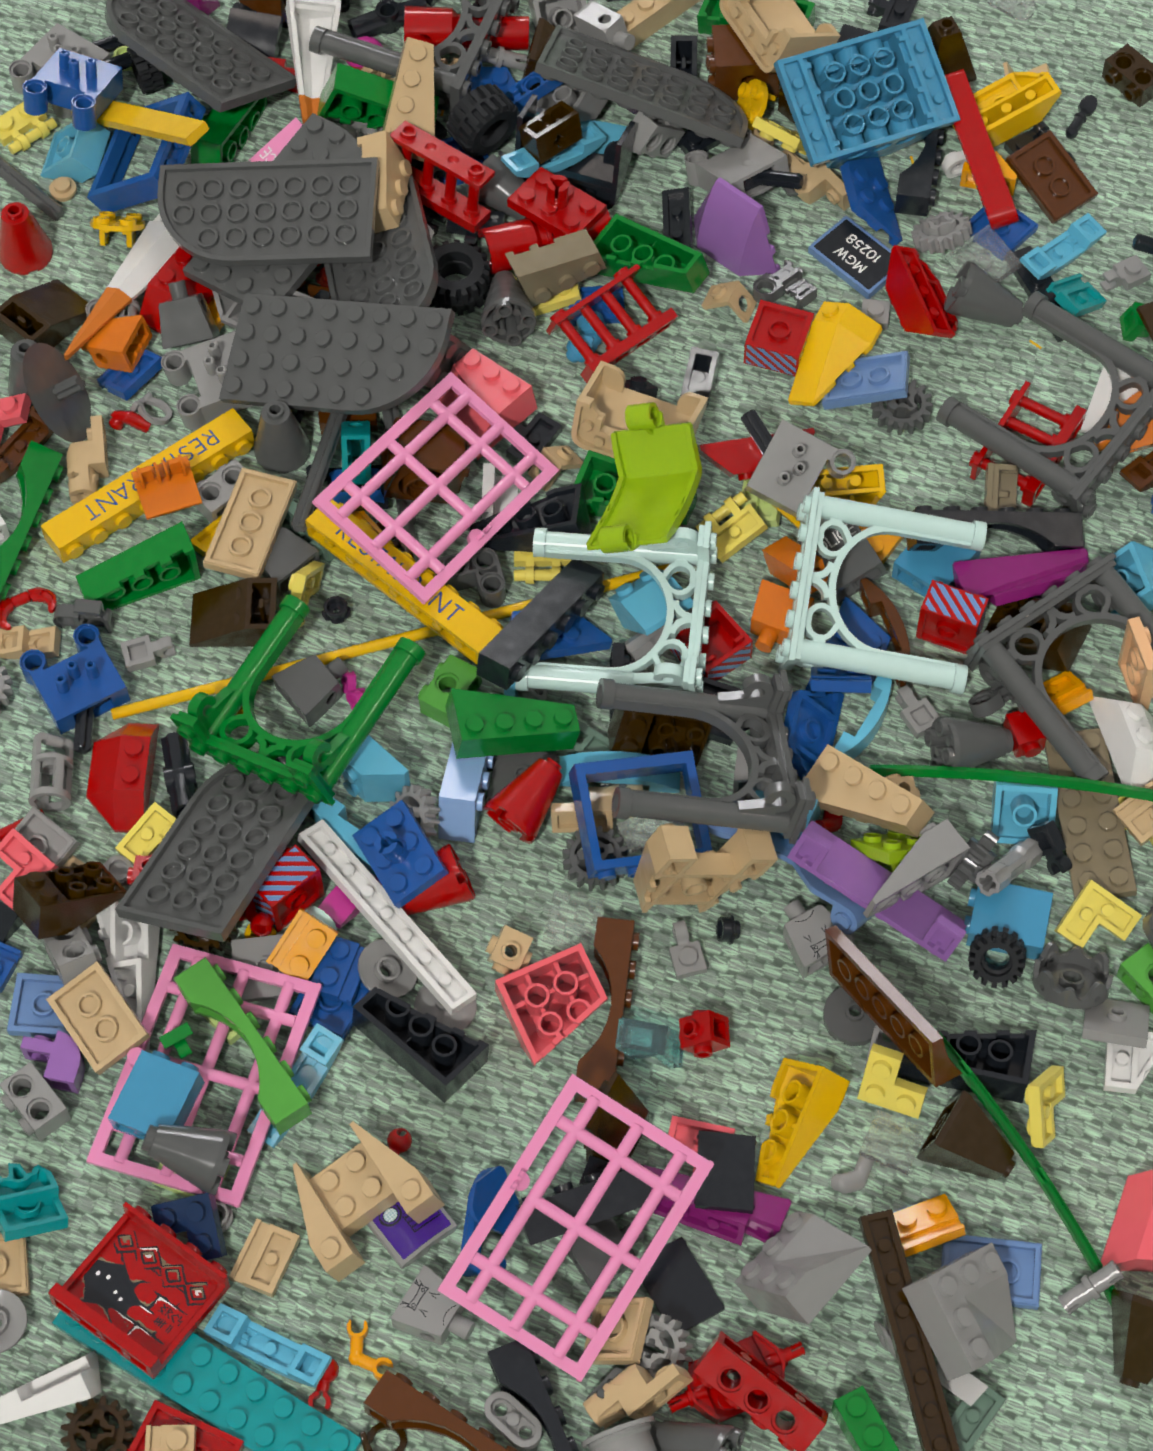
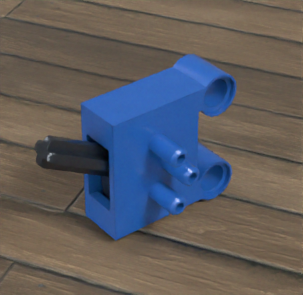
M59 48L32 79L23 83L24 111L33 116L43 115L48 111V103L72 110V124L75 129L80 131L94 129L97 125V119L123 90L122 70L133 65L130 54L125 52L101 61Z
M87 623L78 626L73 633L78 651L77 654L49 667L45 655L39 650L31 649L23 653L19 661L25 681L36 689L60 734L75 728L73 750L80 754H86L91 751L94 718L110 711L112 708L131 701L125 683L104 649L98 628L93 624ZM90 640L93 641V642H91V643H89V644H84V643L87 642V641H90ZM40 666L38 669L30 670L33 667Z

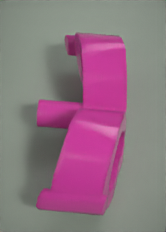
M354 671L345 673L341 678L343 692L346 694V700L352 710L365 692L364 688H356V674Z

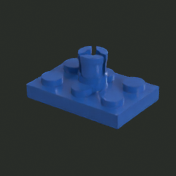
M403 800L397 802L352 835L392 903L398 909L449 874L407 803Z

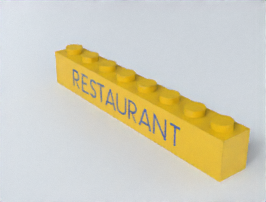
M232 408L137 467L140 469L150 465L153 466V462H156L158 465L162 463L161 460L163 459L165 462H168V460L176 458L181 454L182 457L188 456L190 468L197 484L206 475L214 470H218L219 467L227 464L230 460L239 455L247 454L255 443L253 432L236 410ZM137 467L40 525L46 542L63 563L70 559L78 558L84 550L94 544L104 542L110 534L118 529L127 528L133 520L145 514L131 472L137 471Z
M333 499L330 501L338 509L344 505L341 502H335ZM318 508L305 520L308 535L475 664L478 663L479 652L503 629L500 622L494 618L489 619L475 603L465 601L460 597L458 591L449 584L444 585L425 605L422 604ZM352 513L348 516L372 540L379 535L373 531L371 525L366 520H359ZM391 540L382 547L406 571L416 563L415 559L408 552L404 551L402 553L394 547ZM427 568L416 580L425 587L436 575Z

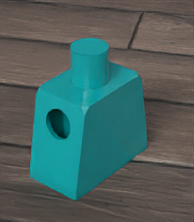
M344 421L341 423L342 473L352 464V461L357 460L371 447L369 421ZM371 464L352 481L354 484H366L371 479Z

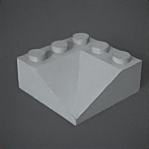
M796 1211L784 1220L780 1232L764 1243L762 1251L757 1257L743 1267L741 1275L736 1279L735 1284L758 1310L809 1325L872 1250L868 1245L816 1215Z
M992 1242L960 1256L902 1288L947 1381L977 1370L997 1358L1017 1342L1008 1274Z

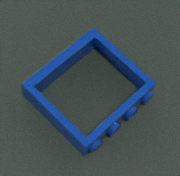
M189 92L144 106L145 108L199 120L203 119L206 108ZM115 129L87 198L101 211L113 212L157 199L160 165L184 164L191 146L162 140L149 173L123 180L141 135H133L131 132Z
M692 750L573 765L568 774L588 879L598 878V880L605 879V881L615 879L616 875L628 874V877L634 878L641 855L602 860L587 783L682 772L686 795L702 797ZM692 823L697 849H695L696 853L712 850L708 825Z

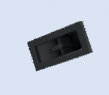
M671 35L670 66L696 77L698 35Z

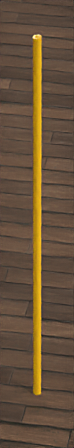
M664 564L656 567L658 569L665 570L669 564ZM643 570L603 580L604 592L617 589L625 583H633L640 578L639 575ZM532 599L487 610L482 613L489 619L494 618L496 620L511 617L513 611L522 610ZM426 626L316 656L324 665H327L337 657L341 660H346L392 648L401 637L415 642L438 635ZM303 659L273 666L263 681L273 679L272 676ZM211 682L112 708L113 720L189 701L199 692L208 695L215 694V684Z

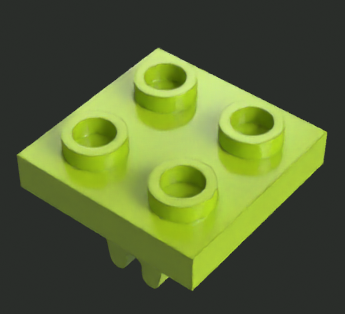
M888 830L887 834L870 832L864 833L862 838L851 839L850 846L893 873L921 836L916 838Z

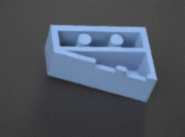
M452 742L439 793L440 824H438V839L475 843L480 811H483L485 803L484 790L489 788L490 772H488V769H493L495 756L456 759Z

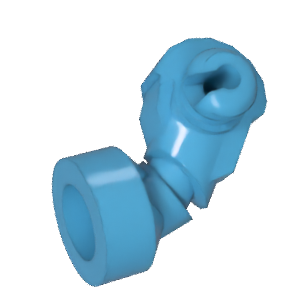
M594 311L606 326L603 315L598 311ZM581 315L576 321L578 331L594 352L602 343L601 338L584 316ZM569 340L566 345L567 359L574 363L578 361L585 362L586 360Z

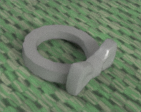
M150 392L132 404L130 411L135 413L138 411L146 421L155 425H165L172 417L170 406L164 401L152 397L153 395ZM144 405L160 408L164 412L165 417L155 418L149 415Z

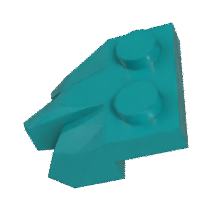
M8 1163L9 1175L7 1178L0 1176V1232L4 1241H12L68 1228V1216L59 1199V1186L52 1172L37 1165L34 1166L32 1172L26 1173L20 1164Z

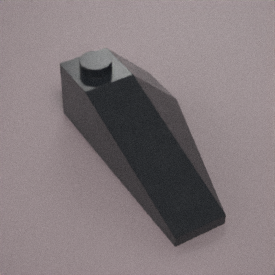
M582 483L554 488L545 492L547 497L534 503L529 501L482 548L487 547L500 551L533 552V537L536 527L548 528V531L590 534L591 526ZM499 513L472 524L470 531L473 529L482 531Z

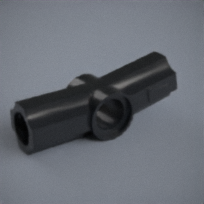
M382 0L376 5L375 10L347 20L351 36L354 38L371 37L381 32L393 34L399 30L400 26H404L405 6L427 7L426 1L409 0L397 3L394 0Z
M173 732L161 738V745L165 767H163L167 793L170 795L169 799L173 817L177 819L196 792L198 785L195 779L194 764L190 759L188 740L177 732Z

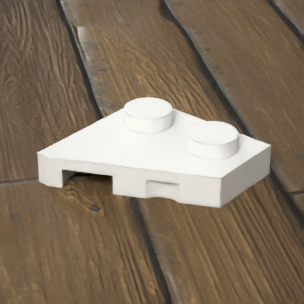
M1148 1032L1146 1048L1106 1042L1103 1091L1136 1094L1153 1067V1032Z

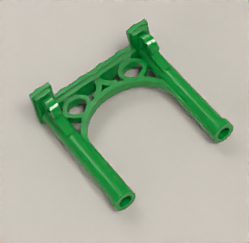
M287 594L279 604V611L228 685L214 697L203 692L195 694L189 702L187 713L179 711L178 714L173 713L170 719L178 727L177 733L190 742L189 748L200 756L210 755L215 761L224 766H227L228 763L234 765L237 770L245 775H250V773L256 774L267 784L272 785L274 782L280 784L287 792L291 794L299 792L315 804L323 802L333 806L335 803L333 799L335 793L332 789L414 666L421 663L426 653L414 641L401 637L351 713L341 724L323 735L310 739L291 740L274 736L260 727L254 713L255 695L265 676L310 613V608L303 601ZM243 707V714L236 715L240 708ZM249 726V731L243 738L236 740L230 737L231 732L235 728ZM256 742L259 744L258 753L249 750ZM301 755H303V761L298 759ZM286 756V764L275 761V759Z

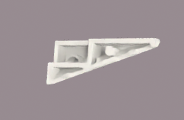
M116 901L96 915L100 930L97 932L99 938L104 941L108 957L105 959L111 979L137 1018L142 1022L155 989L160 927L118 917L115 908L119 902ZM150 1039L145 1050L146 1052H149Z
M92 1351L79 1359L1 1395L0 1424L88 1400L100 1394L102 1391L96 1352Z

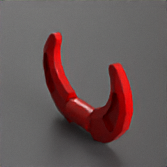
M36 587L27 589L28 592L25 591L12 596L11 599L7 597L0 602V628L11 630L12 627L7 622L8 615L14 610V607L29 603L31 600L47 604L49 613H53L58 604L56 595L51 590Z

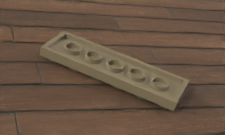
M1100 728L1076 731L1109 772L1102 781L1115 783L1108 748ZM1046 739L1045 753L1049 773L1051 775L1078 778ZM1058 787L1056 809L1062 839L1067 847L1064 849L1065 855L1072 863V868L1068 871L1074 901L1088 880H1093L1117 898L1136 896L1137 888L1124 825L1113 813V809L1119 805L1118 796Z

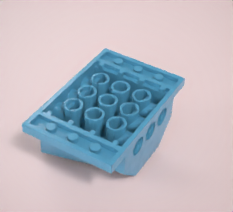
M924 18L780 59L773 64L811 167L825 163L827 168L840 169L847 161L887 156L924 139L933 130L952 125L961 120Z

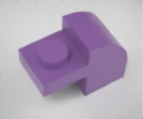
M57 1031L54 1042L50 1038L41 1035H35L34 1038L23 1036L20 1049L25 1059L47 1063L43 1078L52 1089L79 1094L85 1074V1063L80 1049L72 1037L62 1031Z

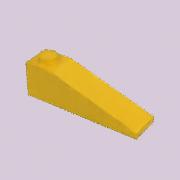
M824 301L812 322L788 398L789 404L814 407L836 386L835 380L844 371L850 372L855 367L854 361L861 354L867 355L872 350L883 330L882 326L849 303Z
M783 1058L771 1088L770 1097L776 1099L773 1114H767L765 1125L770 1126L769 1139L761 1145L755 1181L780 1189L838 1112L850 1081L823 1066Z

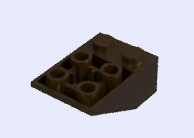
M60 280L50 281L15 294L0 306V334L12 344L22 339H30L36 343H44L54 348L87 319L85 307L88 302Z
M246 578L193 594L190 647H254L280 609L281 594L278 579Z
M1026 598L997 606L985 630L991 633L997 629L996 625L1008 615H1011L1013 618L1020 614V608L1031 600H1034L1036 603L1041 599ZM1065 603L1057 610L1063 613L1073 612L1072 603ZM1043 618L1029 628L1036 629L1043 634L1046 630V622ZM1091 624L1073 628L1059 636L1049 646L1044 656L1042 668L1068 672L1092 627ZM1022 638L1015 642V648L1020 654H1036L1037 647L1033 640Z
M614 709L607 730L610 751L647 755L692 750L697 767L712 725L694 718Z
M89 861L83 865L63 866L55 870L30 872L27 875L15 877L13 910L39 940L68 934L121 899L127 891L100 861Z
M614 1072L609 1081H603L599 1088L600 1092L649 1122L648 1109L618 1073ZM599 1106L585 1127L587 1131L615 1149L618 1148L630 1126ZM643 1134L639 1137L628 1157H632ZM584 1145L583 1148L586 1149L587 1162L590 1155L609 1162L608 1159Z

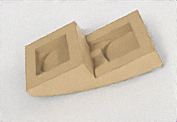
M25 625L12 627L11 630L0 629V658L20 659L23 653L31 649L41 651L46 658L59 657L61 631L57 626L30 631Z

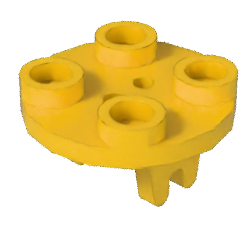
M753 79L749 83L742 82L738 88L739 98L737 104L747 117L748 129L751 131L754 129L752 124L756 116L763 117L767 101L775 102L777 97L769 94L766 83L759 79Z
M101 211L99 216H93V219L90 221V227L99 230L100 246L108 244L110 232H122L123 235H126L127 248H132L136 243V231L145 229V221H143V215L139 213H127L126 217L116 216V212Z

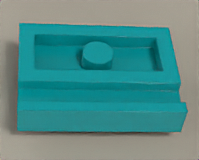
M1081 273L1054 281L1046 289L1048 293L1053 292L1056 295L1054 300L1060 305V308L1076 317L1099 310L1107 302L1089 282L1084 283L1081 280Z

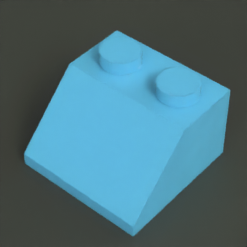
M70 123L54 133L40 176L51 179L69 177L75 182L80 183L85 182L91 177L95 178L101 165L102 157L109 146L107 141L110 131L98 123L92 130L80 131L75 129L73 124Z
M1131 541L1114 553L1116 556L1114 561L1117 563L1114 568L1149 611L1153 610V550L1150 547ZM1116 610L1111 612L1120 615Z
M643 571L639 575V579L633 583H625L615 590L616 593L608 599L621 625L625 629L648 636L665 625L667 606L657 582L648 573ZM671 576L668 580L670 586L676 590H683ZM691 597L679 600V605L683 610L687 611L693 607V600Z
M368 735L343 773V786L347 792L353 797L358 795L365 802L396 801L395 792H402L403 786H411L409 771L370 735Z
M994 781L991 832L1000 838L997 843L1017 844L1030 838L1027 829L1033 825L1051 820L1055 822L1058 787Z

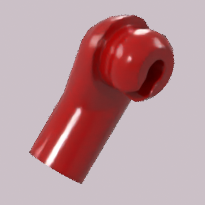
M115 410L112 412V417L108 422L109 426L116 430H122L125 423L144 433H147L151 426V423L146 421L141 415L132 411Z
M824 810L822 819L814 822L833 833L841 828L843 816L834 815Z

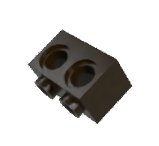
M1128 43L1105 59L1102 77L1109 86H1114L1119 90L1126 100L1135 103L1138 107H1142L1153 98L1152 62Z

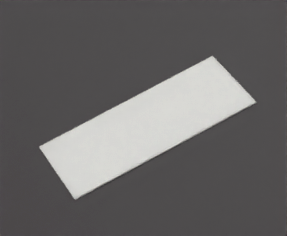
M940 1364L936 1366L941 1385L970 1406L988 1388L986 1384L970 1373L947 1381Z

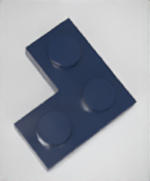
M203 1193L151 1205L154 1223L159 1226L165 1224L175 1233L186 1231L188 1242L195 1245L202 1252L201 1257L210 1260L227 1256L215 1195Z

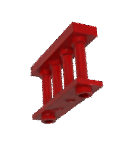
M406 120L390 134L393 141L402 147L401 153L410 164L412 153L424 159L423 172L411 166V175L417 182L422 204L475 234L490 219L491 211L478 204L480 189L495 176V171ZM434 166L447 172L445 184L433 178ZM457 178L469 185L468 197L456 191Z
M638 264L630 269L626 266L621 268L614 274L612 281L567 311L562 308L550 317L552 322L546 329V332L550 335L561 328L586 360L584 362L586 367L580 374L586 383H588L600 361L615 365L669 328L678 317L672 308L664 313L660 310L657 311L634 282L633 278L640 269ZM624 286L647 315L648 323L643 327L640 324L636 325L612 294L614 291ZM603 300L626 329L628 337L622 341L619 338L615 339L591 307ZM582 314L607 346L605 348L606 352L602 355L594 354L570 323L572 319Z
M1025 381L1020 390H1014L1009 400L1010 406L998 425L1006 430L1010 428L1046 446L1061 445L1076 438L1085 420L1086 409L1076 405L1071 415L1068 413L1065 415L1028 398L1031 383ZM1021 408H1024L1060 425L1059 428L1061 430L1058 435H1049L1016 419V416ZM984 446L980 452L977 450L974 452L969 462V466L972 467L970 478L976 480L982 469L986 471L988 463H995L989 460L993 452ZM1064 456L1048 459L1059 464ZM1018 474L1017 486L1023 492L1021 503L1032 507L1045 484L1032 476L1027 475L1024 477Z

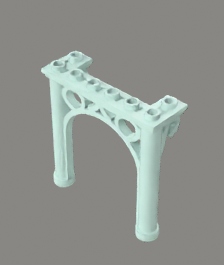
M814 487L809 495L804 496L803 503H799L796 520L800 521L797 541L802 543L801 550L796 552L793 563V570L798 571L796 581L792 580L789 590V598L793 599L792 610H787L785 627L789 628L788 637L783 639L782 645H778L775 662L780 663L778 672L780 670H792L795 665L809 669L811 667H828L945 688L950 693L963 694L968 677L967 665L880 650L859 641L848 630L839 613L836 599V582L840 566L848 552L855 545L872 536L894 535L982 551L987 535V523L977 520L971 523L825 496V492H820L819 487ZM845 524L867 527V529L852 537ZM829 528L838 530L845 545L837 551L828 550L823 543L825 530ZM816 550L823 558L828 560L835 559L833 563L828 561L826 567L819 572H813ZM811 586H814L820 592L821 601L827 600V604L816 603L808 609ZM822 611L829 616L833 626L828 633L817 634L813 631L811 621L814 612ZM837 632L850 647L825 642L830 640Z
M705 521V525L699 524V532L691 528L679 527L666 543L640 545L634 551L608 554L603 553L601 549H587L586 543L591 534L548 531V528H535L533 557L623 563L638 567L648 573L659 585L666 601L667 616L663 632L655 646L636 662L621 667L538 662L536 665L528 667L519 682L515 681L516 690L529 691V688L596 693L599 680L606 678L614 679L615 683L703 693L704 681L702 679L703 671L706 669V653H702V644H708L709 626L704 625L705 617H711L712 600L707 599L708 590H714L715 573H710L711 564L717 563L718 547H716L717 533H712V521ZM653 563L669 565L662 573ZM676 572H685L690 577L689 585L683 590H676L668 583L670 577ZM694 593L692 613H689L681 608L679 600H685ZM686 628H690L688 649L683 642L676 639L677 634ZM675 649L681 653V662L679 665L668 662L661 663L659 657L666 650ZM654 664V672L640 673Z

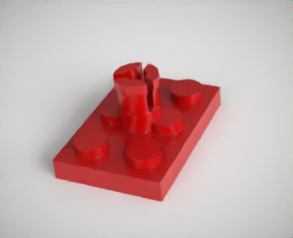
M543 167L536 170L507 198V206L558 237L583 229L588 231L607 211L606 204L573 186L569 181L567 182L568 179L565 176L554 175Z

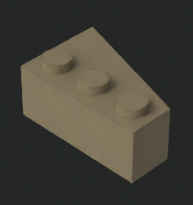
M586 229L554 238L553 244L539 247L538 244L529 246L530 251L514 255L513 251L505 253L532 307L548 301L551 297L572 288L575 284L596 275L599 271L606 268L597 247Z

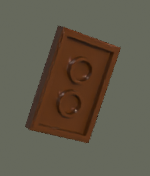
M1051 130L1017 150L1005 160L1053 225L1095 199L1098 195V192Z

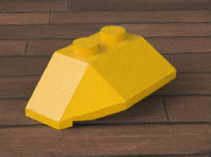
M1012 72L975 92L973 95L994 148L1040 123L1062 93L1049 72Z
M883 464L855 466L853 471L843 479L834 478L827 469H822L812 489L819 487L820 492H825V496L876 505L886 493ZM839 467L837 469L844 471L847 470L848 467ZM773 506L799 529L800 521L796 520V517Z

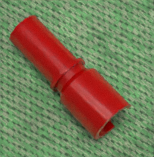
M405 6L404 42L407 37L424 42L427 41L434 44L435 47L453 32L461 14H458L453 8ZM503 16L499 34L497 37L493 36L491 47L498 48V46L505 47V50L528 51L529 16ZM473 17V22L480 26L484 17ZM472 40L466 41L461 44L466 49V52Z
M608 210L588 230L593 241L611 220ZM528 218L478 230L479 238H485L491 259L489 260L490 275L500 271L513 270L505 253L513 251L514 255L530 251L529 246L538 244L539 247L553 244V239L558 237Z

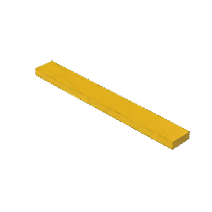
M113 101L97 119V123L101 126L187 146L195 144L210 129L203 120Z

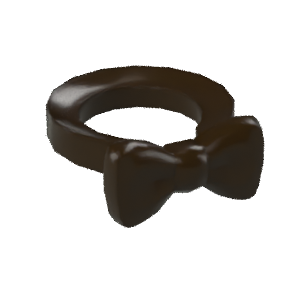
M381 1422L372 1427L367 1435L365 1431H361L359 1437L362 1441L363 1450L373 1451L370 1444L377 1433L382 1430L391 1429ZM393 1429L400 1438V1444L395 1451H405L407 1445L405 1431L403 1429Z

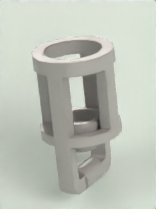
M44 732L34 736L30 793L28 798L30 806H35L43 811H63L70 807L72 801V771L74 767V743L72 740ZM41 743L62 748L65 750V755L54 751L41 753ZM50 776H53L52 786H50ZM49 796L59 797L62 801L49 803Z

